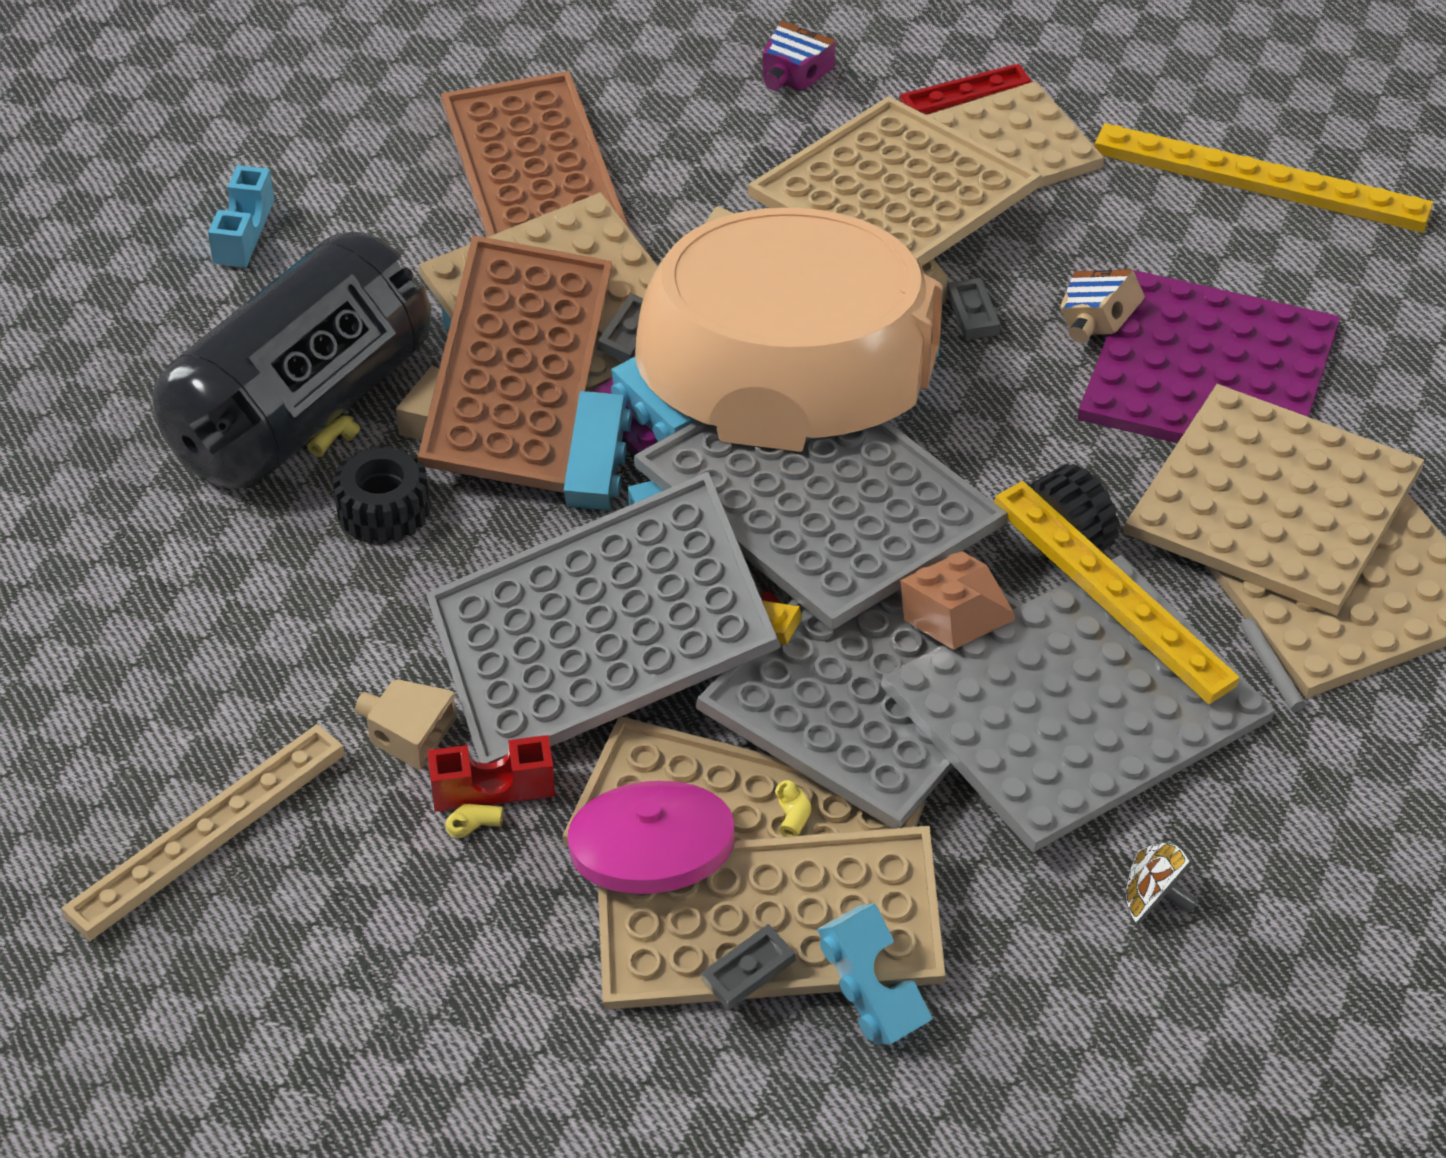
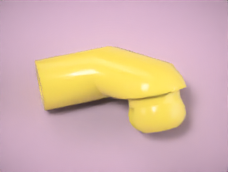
M343 415L335 419L308 443V450L313 455L321 457L340 434L346 440H352L360 431V425L352 421L353 417Z
M786 780L781 782L775 790L776 796L779 798V804L786 814L779 831L784 837L799 836L811 814L812 807L802 789L797 787L793 781Z
M464 804L447 818L445 823L446 831L454 838H463L481 825L502 827L504 808L500 806Z

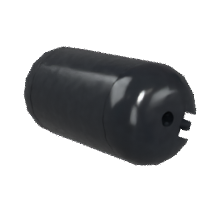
M364 232L337 233L326 238L173 360L155 382L152 403L160 433L178 459L198 477L221 488H251L267 478L330 423L412 356L429 335L432 309L424 285L415 286L411 281L414 276L413 272L408 267L401 268L397 260L401 257V253L380 238Z

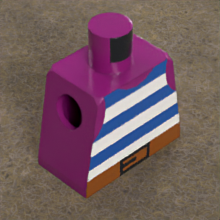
M781 21L763 50L765 85L773 91L779 90L783 85L798 91L807 89L835 67L836 40Z

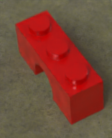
M549 736L508 740L509 750L507 755L493 763H479L471 759L468 745L427 750L434 812L455 810L464 804L494 805L555 797L554 771Z

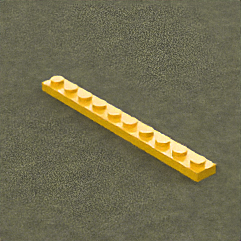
M1104 123L1094 145L1102 156L1424 233L1433 206V201L1416 196L1404 195L1383 188H1375L1349 180L1321 175L1316 172H1308L1282 164L1254 159L1249 156H1241L1215 148H1207L1185 141L1157 136L1152 133L1140 132L1119 125Z

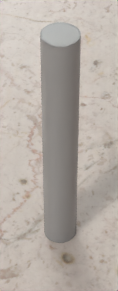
M1254 618L1243 620L1240 625L1290 710L1292 712L1301 711L1305 707V702Z

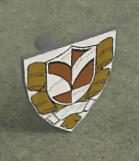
M1167 842L1156 843L1139 849L1136 852L1126 886V904L1132 919L1138 926L1163 897H1166L1187 913L1191 912L1197 904L1196 898L1176 885V882L1193 864L1188 854L1178 845Z

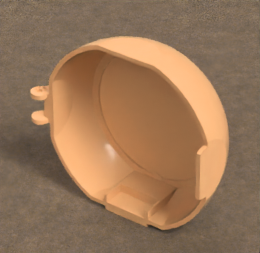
M765 208L727 215L707 222L683 236L660 262L649 281L641 305L636 336V365L648 387L664 402L695 420L717 426L720 442L802 452L807 437L821 438L864 430L891 420L916 405L920 388L928 389L940 347L943 285L925 274L914 255L896 237L858 218L831 211L808 208Z

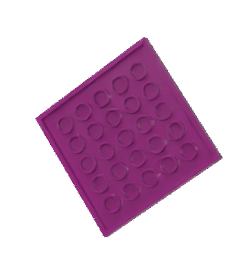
M1133 270L1145 298L1117 332L1108 334L1078 409L1077 420L1178 443L1216 384L1309 417L1339 327L1340 316Z

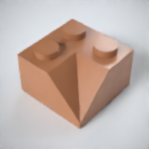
M963 551L953 553L946 559L929 567L921 568L916 573L900 580L904 620L952 650L1015 620V613L988 566Z

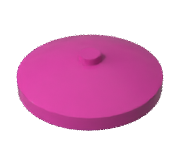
M675 781L638 782L607 791L584 805L574 816L568 829L569 853L576 870L587 880L603 888L633 894L668 892L697 883L714 873L727 861L735 843L734 820L726 803L714 793L704 788Z

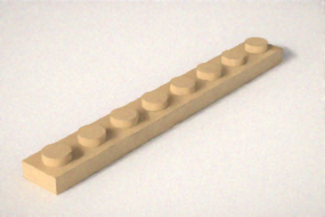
M316 724L61 908L63 917L90 942L345 756L343 745Z

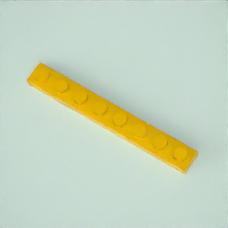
M1024 481L995 496L994 503L1007 512V520L1206 703L1210 705L1237 687L1240 677Z

